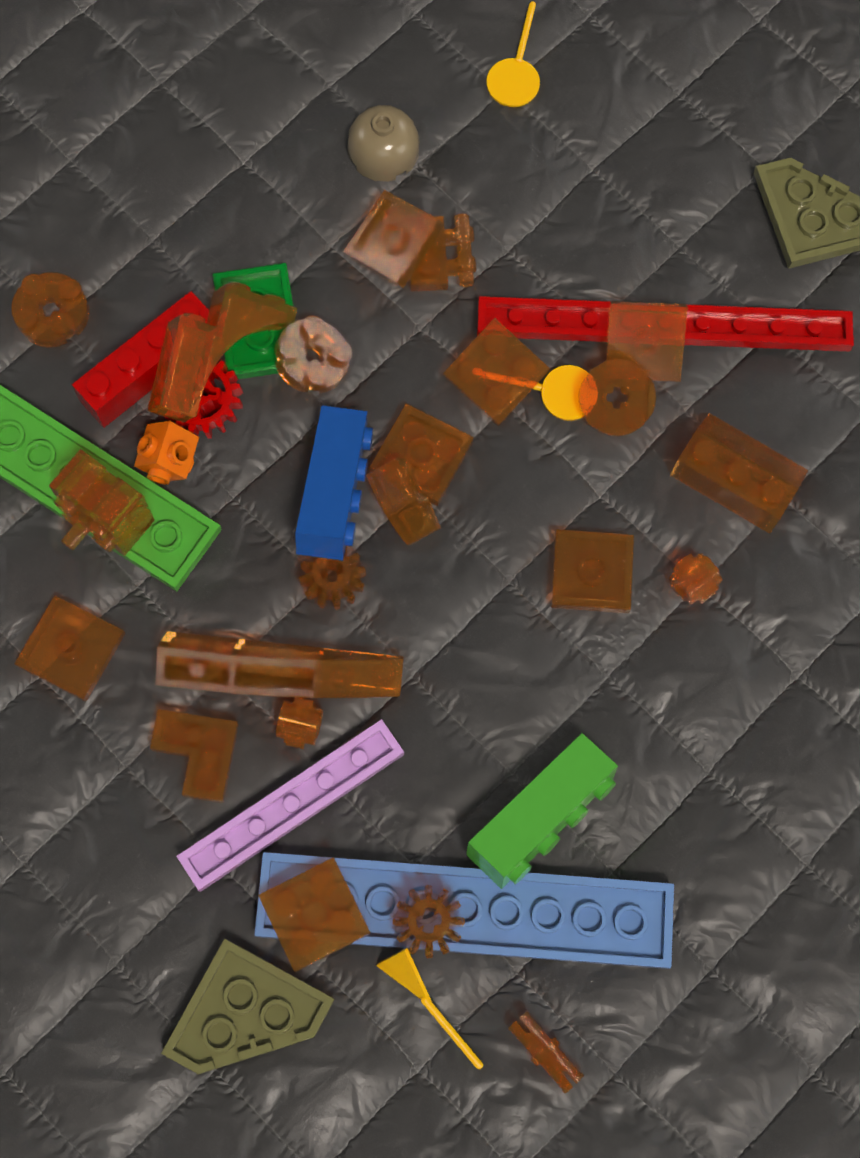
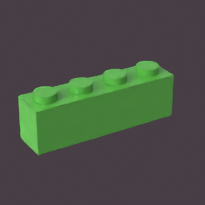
M581 733L468 842L466 855L500 889L510 881L517 884L530 871L532 866L529 862L539 852L545 856L556 846L561 839L557 834L567 824L574 828L589 811L586 806L595 797L601 801L611 792L616 785L613 778L618 765Z

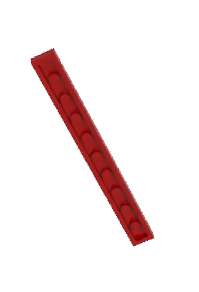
M479 296L477 337L850 352L854 346L853 311Z

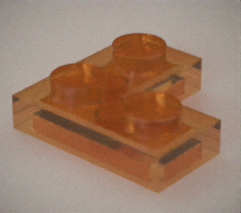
M158 709L150 749L153 752L189 757L182 791L183 797L224 804L239 724L236 721Z

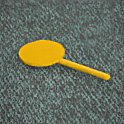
M531 1L528 6L516 58H508L497 62L487 75V90L490 96L504 106L520 107L526 105L536 97L539 91L540 78L538 72L530 63L522 60L536 7L534 1Z
M564 365L555 368L546 376L543 384L477 369L472 371V376L541 391V398L545 408L553 416L561 420L574 421L585 417L591 412L597 401L598 391L593 377L586 370L574 365Z

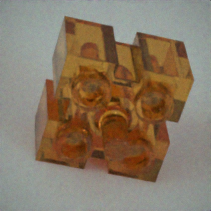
M81 449L49 485L57 497L54 504L63 511L61 514L63 518L73 525L61 539V542L70 550H74L85 536L91 532L93 534L92 539L104 550L111 553L113 549H116L125 556L155 521L151 511L147 509L148 505L142 494L119 477L113 476L107 471L106 467Z

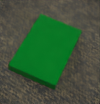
M281 263L213 273L225 361L228 368L227 372L234 370L238 379L303 370L287 264Z

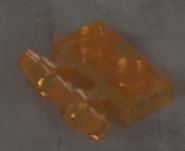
M456 215L454 217L455 228L444 229V216L407 218L411 292L448 290V276H459V285L461 287L474 285L473 273L476 272L477 266L476 258L472 256L471 243L474 242V229L470 226L469 215ZM446 246H457L456 259L447 260Z

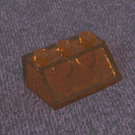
M709 413L678 458L671 476L770 534L799 489L808 470Z

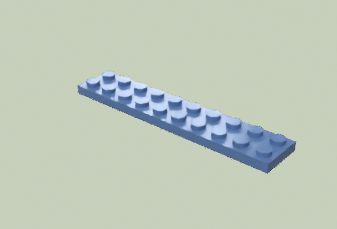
M263 852L255 937L670 969L672 963L674 884L527 873L517 884L510 881L500 889L481 869Z

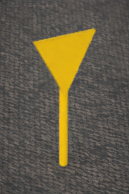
M408 948L376 965L420 998L421 1003L477 1069L483 1067L482 1061L432 1003Z

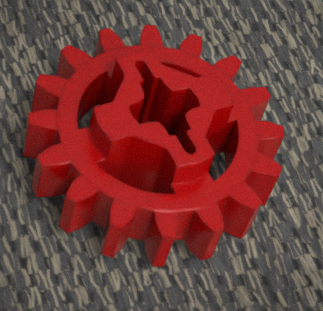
M208 355L203 363H198L196 357L191 356L190 365L187 367L180 361L177 362L176 365L179 372L176 375L167 372L165 376L170 384L161 385L159 388L162 395L167 397L159 401L162 410L167 411L164 414L166 420L184 429L188 428V431L197 436L199 431H204L208 439L212 438V429L216 427L222 433L226 432L224 422L226 420L234 423L237 421L233 409L243 408L241 400L237 398V396L243 394V389L240 384L236 383L238 378L234 370L227 372L226 363L222 360L214 366L211 356ZM215 378L225 386V392L221 388L215 387ZM177 402L187 407L188 417L179 411Z

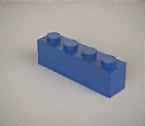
M321 406L295 532L296 554L343 561L346 546H353L356 523L350 521L352 513L359 514L362 490L356 489L358 481L365 482L368 459L362 457L364 450H371L374 430L371 427H367V411Z

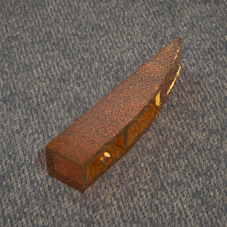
M167 631L157 647L155 685L274 697H398L401 693L404 656Z

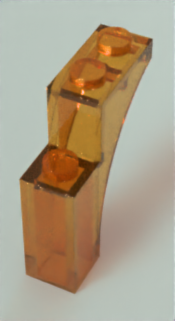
M230 282L214 291L207 323H205L203 317L190 313L179 315L168 322L147 411L181 422L197 417L205 384L223 354L244 336L267 330H281L294 323L297 308L285 304V299L279 296L269 294L262 296L250 292L251 288L245 284Z

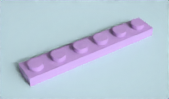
M381 719L176 857L198 891L201 892L404 756V751Z

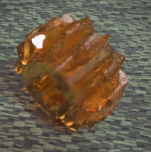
M347 546L343 561L311 556L313 561L307 560L301 563V569L306 574L299 577L300 585L308 587L305 591V596L308 600L318 597L317 603L319 608L323 609L327 605L328 600H332L334 609L339 610L341 608L340 599L342 598L348 603L353 604L355 596L352 591L363 592L365 588L364 583L359 579L366 576L365 567L357 566L360 562L358 553L347 556ZM329 571H337L336 582H329Z
M431 885L425 886V899L420 900L418 893L414 889L410 890L408 895L414 906L411 907L402 901H399L397 904V909L407 914L408 918L397 917L393 919V926L408 927V930L397 936L398 942L403 943L413 937L415 940L409 948V953L412 955L417 953L420 944H425L426 959H432V944L437 943L443 955L449 953V947L443 938L447 937L456 943L461 939V936L449 929V926L459 927L465 924L463 917H450L451 913L460 908L461 904L459 901H454L445 907L443 903L447 899L449 891L443 889L438 899L435 900L432 899L433 889ZM425 911L434 912L433 918L438 916L440 918L441 925H435L433 933L423 932V925L420 928L417 926V919H423Z

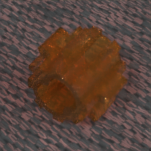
M690 553L675 564L676 567L673 568L674 573L671 574L669 579L674 590L684 601L693 604L698 600L700 604H703L716 594V591L719 589L717 585L721 583L722 577L717 566L713 564L708 556L706 557L703 553H700L693 557Z
M295 697L294 702L284 700L278 717L276 737L284 738V743L287 746L304 749L305 743L315 746L321 728L323 709L315 708L313 700Z

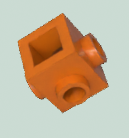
M171 421L147 424L144 436L140 439L137 446L138 455L134 467L148 473L147 478L155 483L167 485L170 481L185 480L194 465L193 457L199 436Z

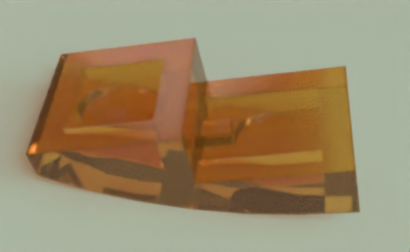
M395 458L366 475L384 513L407 545H411L441 529L427 494L418 493L404 458Z

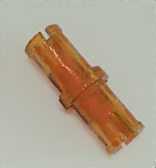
M526 1010L519 1019L530 1032L526 1033L516 1020L507 1029L533 1055L531 1061L536 1066L540 1064L562 1089V1092L566 1094L573 1086L562 1074V1071H565L576 1084L584 1077V1074L558 1048L561 1043L555 1037L551 1040L533 1019L530 1012Z

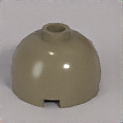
M377 105L367 108L355 118L349 129L348 155L350 161L352 160L356 165V170L362 176L374 181L389 182L395 180L397 175L405 171L407 174L413 169L419 158V135L414 121L404 111L391 105Z

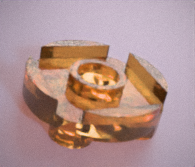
M60 273L30 274L23 279L21 287L14 295L12 316L19 331L31 343L42 347H58L66 344L67 339L75 334L78 336L85 329L89 319V304L79 282ZM49 303H55L60 310L53 311L51 317H46L42 308Z
M314 315L289 324L279 336L274 352L276 351L277 361L275 364L279 375L291 387L306 393L308 390H321L319 393H325L334 389L346 375L353 353L350 345L337 329ZM306 349L316 351L321 362L319 363L315 359L309 362L305 358L308 353Z
M625 359L607 360L590 370L581 383L578 395L579 408L586 423L598 432L608 436L628 435L642 427L652 415L656 404L655 386L646 372L636 363ZM614 387H619L621 394L627 395L628 398L627 402L620 404V409L613 408L612 402L606 399L607 394L613 393Z

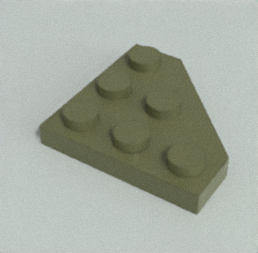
M793 158L758 165L753 173L788 269L860 251V196L850 192L849 186L825 174L820 177L802 168L804 164Z
M224 939L161 1054L196 1074L209 1072L315 1038L335 999Z

